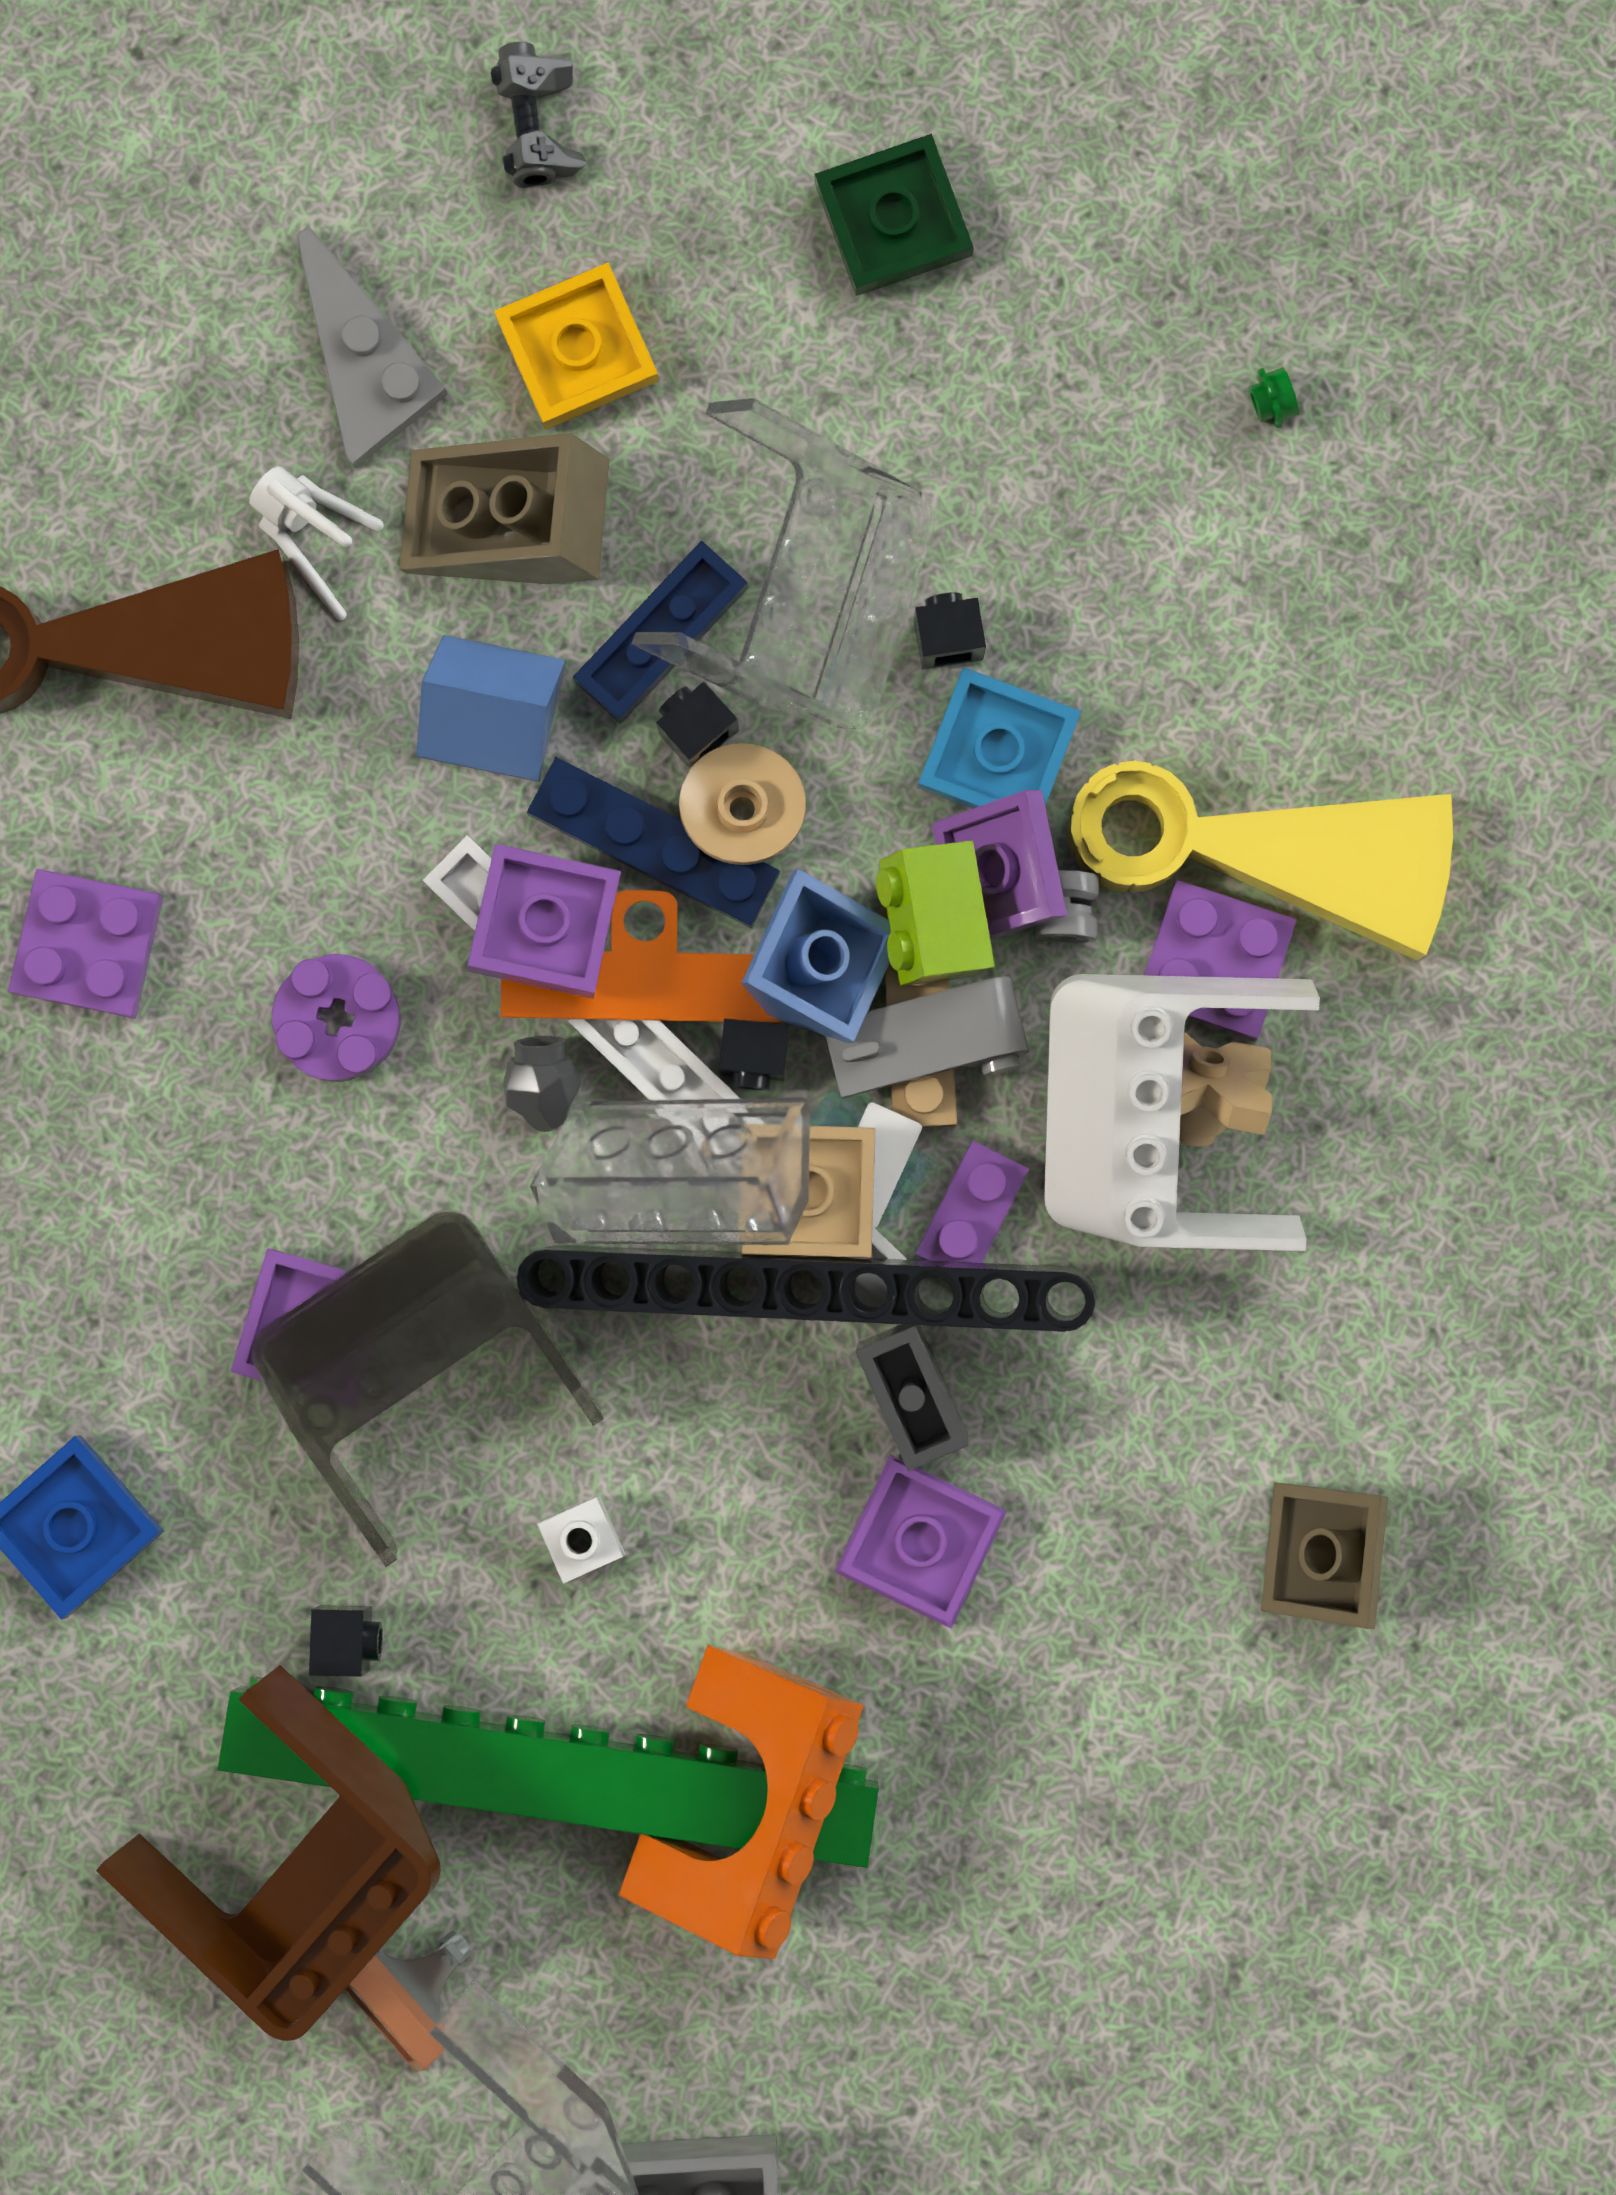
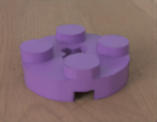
M328 954L316 959H306L299 962L279 987L272 1008V1028L276 1036L278 1049L302 1072L314 1078L330 1082H344L360 1077V1075L370 1072L375 1066L382 1063L392 1052L401 1027V1010L389 982L368 962L344 954ZM336 1000H345V1012L354 1016L352 1026H341L337 1036L327 1034L328 1025L319 1020L320 1012L322 1009H332Z

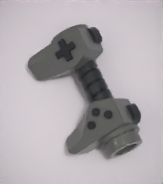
M512 42L502 46L498 50L499 60L497 65L491 69L492 83L497 87L498 94L511 99L517 140L506 149V155L503 156L505 171L513 176V182L519 188L547 185L553 183L557 177L575 175L587 163L583 154L565 148L546 133L540 131L536 99L555 94L572 85L573 65L568 60L562 58L538 57L534 45L528 42Z

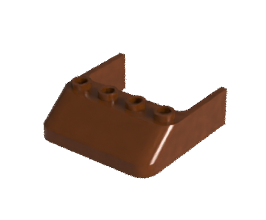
M279 1665L247 1689L239 1698V1701L340 1796L243 1910L237 1914H229L222 1911L140 1834L136 1835L106 1859L96 1871L266 2034L278 2040L291 2041L302 2037L321 2018L431 1893L439 1881L441 1866L438 1855L404 1781Z

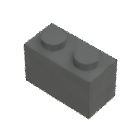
M900 1324L858 1342L855 1352L908 1471L968 1446L969 1434L921 1325Z

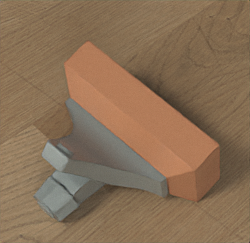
M454 1930L440 1939V1946L425 1957L403 1960L390 1957L379 1951L344 1990L414 2072L425 2070L444 2052L441 2029L445 2024L440 2013L441 1992L451 1972L458 1964L461 1965L472 1952L467 1941Z

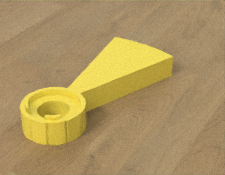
M1134 760L1120 762L1119 765H1110L1093 775L1077 794L1068 822L1067 839L1071 852L1075 854L1074 859L1081 871L1099 875L1100 885L1109 890L1127 892L1129 890L1133 893L1148 891L1158 887L1174 876L1188 857L1417 961L1427 955L1441 917L1450 877L1453 844L1451 794L1197 817L1193 798L1176 776L1157 765L1152 766L1151 763ZM1135 800L1146 804L1155 812L1160 822L1161 837L1158 845L1152 851L1141 856H1126L1116 852L1107 844L1102 833V818L1112 805L1121 801Z

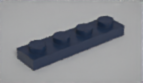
M555 757L527 810L528 816L751 929L780 875V870L765 862L736 865L712 858L693 843L680 819Z

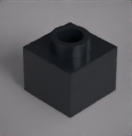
M942 593L927 598L925 606L915 607L914 627L921 670L984 659L986 643L978 597L963 600L961 593Z
M704 681L693 691L685 686L670 696L659 709L663 717L656 722L659 735L689 769L702 756L721 747L739 731L736 716Z
M724 1018L719 1064L720 1074L732 1076V1087L746 1090L769 1091L771 1080L784 1081L789 1032L788 1024Z
M320 1605L311 1609L309 1676L362 1677L370 1672V1661H380L383 1646L382 1622L372 1621V1606Z

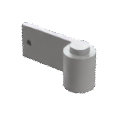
M1007 976L977 981L868 1011L853 1043H846L826 1036L841 1098L855 1096L962 1066L969 1068L981 1067L984 1077L1003 1074L1020 1068L1018 1057L1030 1051L1011 977Z

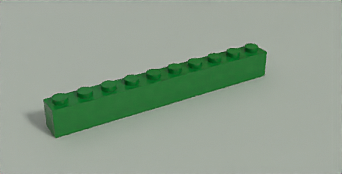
M251 1677L249 1687L240 1686L230 1691L218 1771L330 1787L239 1701L244 1692L263 1677ZM316 1686L313 1696L404 1781L413 1800L738 1849L743 1848L753 1837L761 1823L766 1808L768 1784L764 1763L737 1760L738 1749L717 1744H700L699 1754L674 1751V1740L663 1736L636 1734L635 1743L627 1744L609 1741L610 1730L596 1726L573 1724L571 1725L570 1735L544 1731L546 1721L530 1716L507 1715L506 1725L480 1722L482 1711L469 1707L444 1705L442 1716L416 1712L418 1702L408 1698L379 1696L378 1705L373 1706L353 1703L354 1692L347 1689ZM843 1764L835 1787V1803L830 1813L824 1819L813 1850L814 1860L868 1868L879 1785L878 1781L866 1779V1768Z

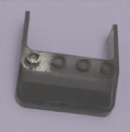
M445 1209L432 1213L271 1321L259 1332L253 1345L252 1357L255 1368L291 1432L385 1567L397 1560L398 1544L332 1449L346 1436L509 1327H521L527 1330L592 1425L594 1426L604 1419L600 1406L530 1303L523 1298L517 1284L476 1224L469 1216L457 1210Z

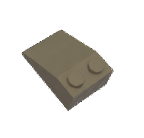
M572 433L411 450L399 570L406 574L539 584L598 580L610 459Z

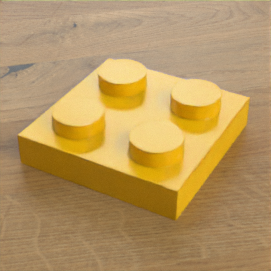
M609 262L494 311L496 320L545 430L659 382L657 370Z

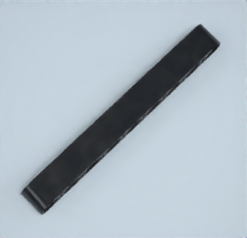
M553 1245L533 1252L522 1261L516 1277L518 1289L523 1298L532 1305L542 1308L1057 1332L1073 1331L1085 1325L1093 1314L1097 1299L1096 1288L1091 1278L1080 1269L1065 1266L741 1254V1252ZM544 1259L555 1261L564 1271V1287L558 1293L548 1291L539 1281L538 1270ZM606 1262L618 1263L626 1270L629 1277V1285L624 1295L611 1294L603 1286L601 1272ZM669 1265L682 1266L692 1276L693 1289L688 1298L675 1297L666 1289L664 1274ZM740 1267L747 1269L756 1278L758 1290L753 1300H738L730 1293L727 1279L732 1268ZM796 1271H809L819 1278L823 1289L819 1302L806 1304L795 1298L791 1290V1280ZM871 1273L883 1279L888 1291L887 1300L883 1305L871 1307L859 1301L854 1288L859 1275ZM931 1276L941 1277L946 1280L953 1291L952 1304L940 1310L931 1309L926 1306L919 1295L920 1282L926 1277ZM1003 1279L1013 1284L1019 1295L1018 1306L1010 1312L1004 1313L996 1312L988 1307L983 1295L984 1287L988 1282ZM1061 1282L1075 1284L1084 1294L1085 1306L1075 1315L1066 1316L1057 1313L1049 1304L1048 1293L1051 1287Z

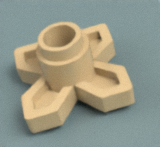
M1184 1032L1179 1142L1197 1147L1208 1146L1215 1142L1217 1135L1222 1133L1226 1127L1256 1134L1266 1133L1272 1113V1093L1265 1090L1271 1071L1270 1049L1236 1041L1219 1048L1202 1047Z

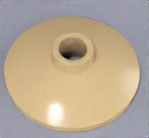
M738 743L725 745L708 752L690 768L680 790L679 810L686 833L700 850L722 862L750 865L770 860L791 845L803 825L806 811V796L799 775L786 759L768 748L754 744ZM737 803H747L753 808L754 814L747 820H738L731 815L730 810Z

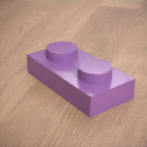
M972 1140L914 1255L926 1261L982 1263L1029 1168Z

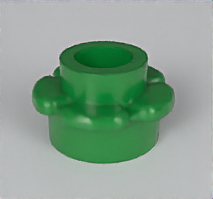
M1284 367L1268 373L1265 372L1264 368L1259 369L1257 372L1259 383L1249 386L1253 406L1260 422L1272 418L1274 426L1281 428L1284 420L1299 415V407L1292 383Z

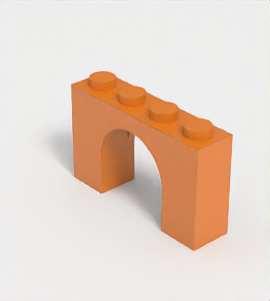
M707 1645L686 1708L737 1730L746 1736L756 1747L765 1766L768 1784L767 1802L763 1818L749 1842L738 1852L724 1859L684 1840L640 1834L619 1896L736 1956L775 1959L779 1947L784 1943L789 1934L791 1913L801 1884L811 1871L814 1861L813 1850L822 1824L835 1803V1787L846 1756L856 1743L858 1722L864 1705L747 1654Z

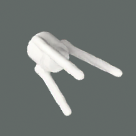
M274 467L263 475L250 495L249 503L251 507L263 516L259 528L277 542L322 603L326 605L337 620L342 621L346 618V611L287 534L286 529L289 528L292 532H297L309 522L341 546H351L352 538L338 528L336 524L316 511V502L375 531H381L384 523L380 519L364 512V510L319 488L304 475L296 479L283 467Z

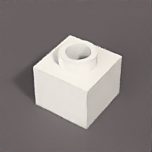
M600 1496L537 1524L563 1584L626 1555ZM575 1528H583L591 1535V1547L584 1553L573 1551L568 1544V1536Z

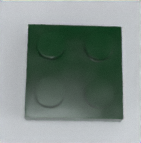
M932 133L814 174L816 189L856 296L973 256L974 247Z

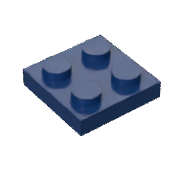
M81 1435L74 1436L0 1502V1550L61 1620L73 1614L164 1532L162 1527Z

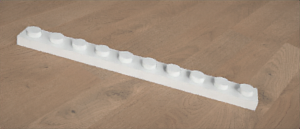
M466 835L423 881L475 931L491 858ZM566 1019L742 1190L744 1189L746 1124H767L664 1024L657 1020ZM875 1228L872 1229V1258L907 1260ZM871 1273L858 1276L854 1288L859 1301L871 1307L883 1305L888 1295L887 1286L883 1279Z

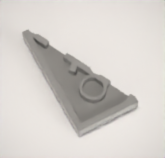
M307 226L296 236L346 456L356 469L448 393L443 384L313 230Z

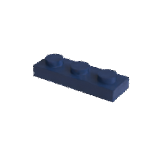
M701 540L573 676L574 682L621 724L748 589V582Z

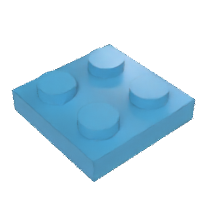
M963 667L917 788L971 809L1024 790H1042L1046 805L1081 711Z

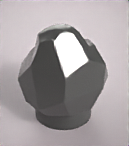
M534 1036L519 1039L514 1042L515 1057H512L507 1063L503 1082L506 1106L522 1115L534 1129L541 1132L554 1131L566 1122L567 1112L581 1086V1077L570 1054H566L564 1038Z

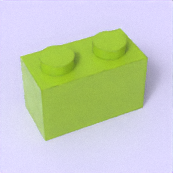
M973 840L904 848L879 860L880 870L877 873L876 889L880 903L887 907L891 930L887 940V953L891 966L894 970L898 971L900 986L966 978L995 967Z

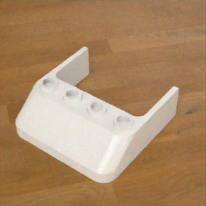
M1078 974L1063 980L1055 988L1050 1001L1044 1196L1045 1206L1051 1218L1066 1228L1139 1247L1306 1251V1236L1299 1215L1176 1212L1184 1025L1188 1015L1199 1008L1319 1010L1320 997L1313 980Z

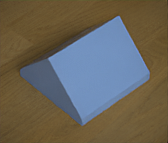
M443 635L422 680L416 756L540 782L566 660Z
M799 868L794 869L741 984L767 1015L792 1026L846 1043H853L890 963L887 953V940L891 933L889 920Z

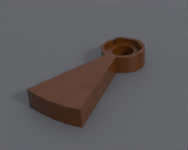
M279 549L41 623L40 619L17 595L0 586V626L8 633L11 644L9 658L0 669V713L16 709L29 700L41 686L49 667L292 719L298 683L299 630L296 601L288 566Z

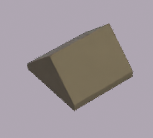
M1274 1482L1261 1611L1365 1629H1375L1388 1497Z

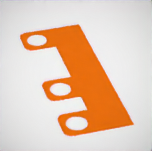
M623 890L616 894L611 916V951H604L594 999L501 979L500 1017L708 1022H724L725 1018L784 1023L767 1015L741 984L754 954L677 953L678 906L675 897L666 891ZM647 901L654 903L662 910L665 917V926L658 937L649 941H640L629 935L624 926V916L631 905Z

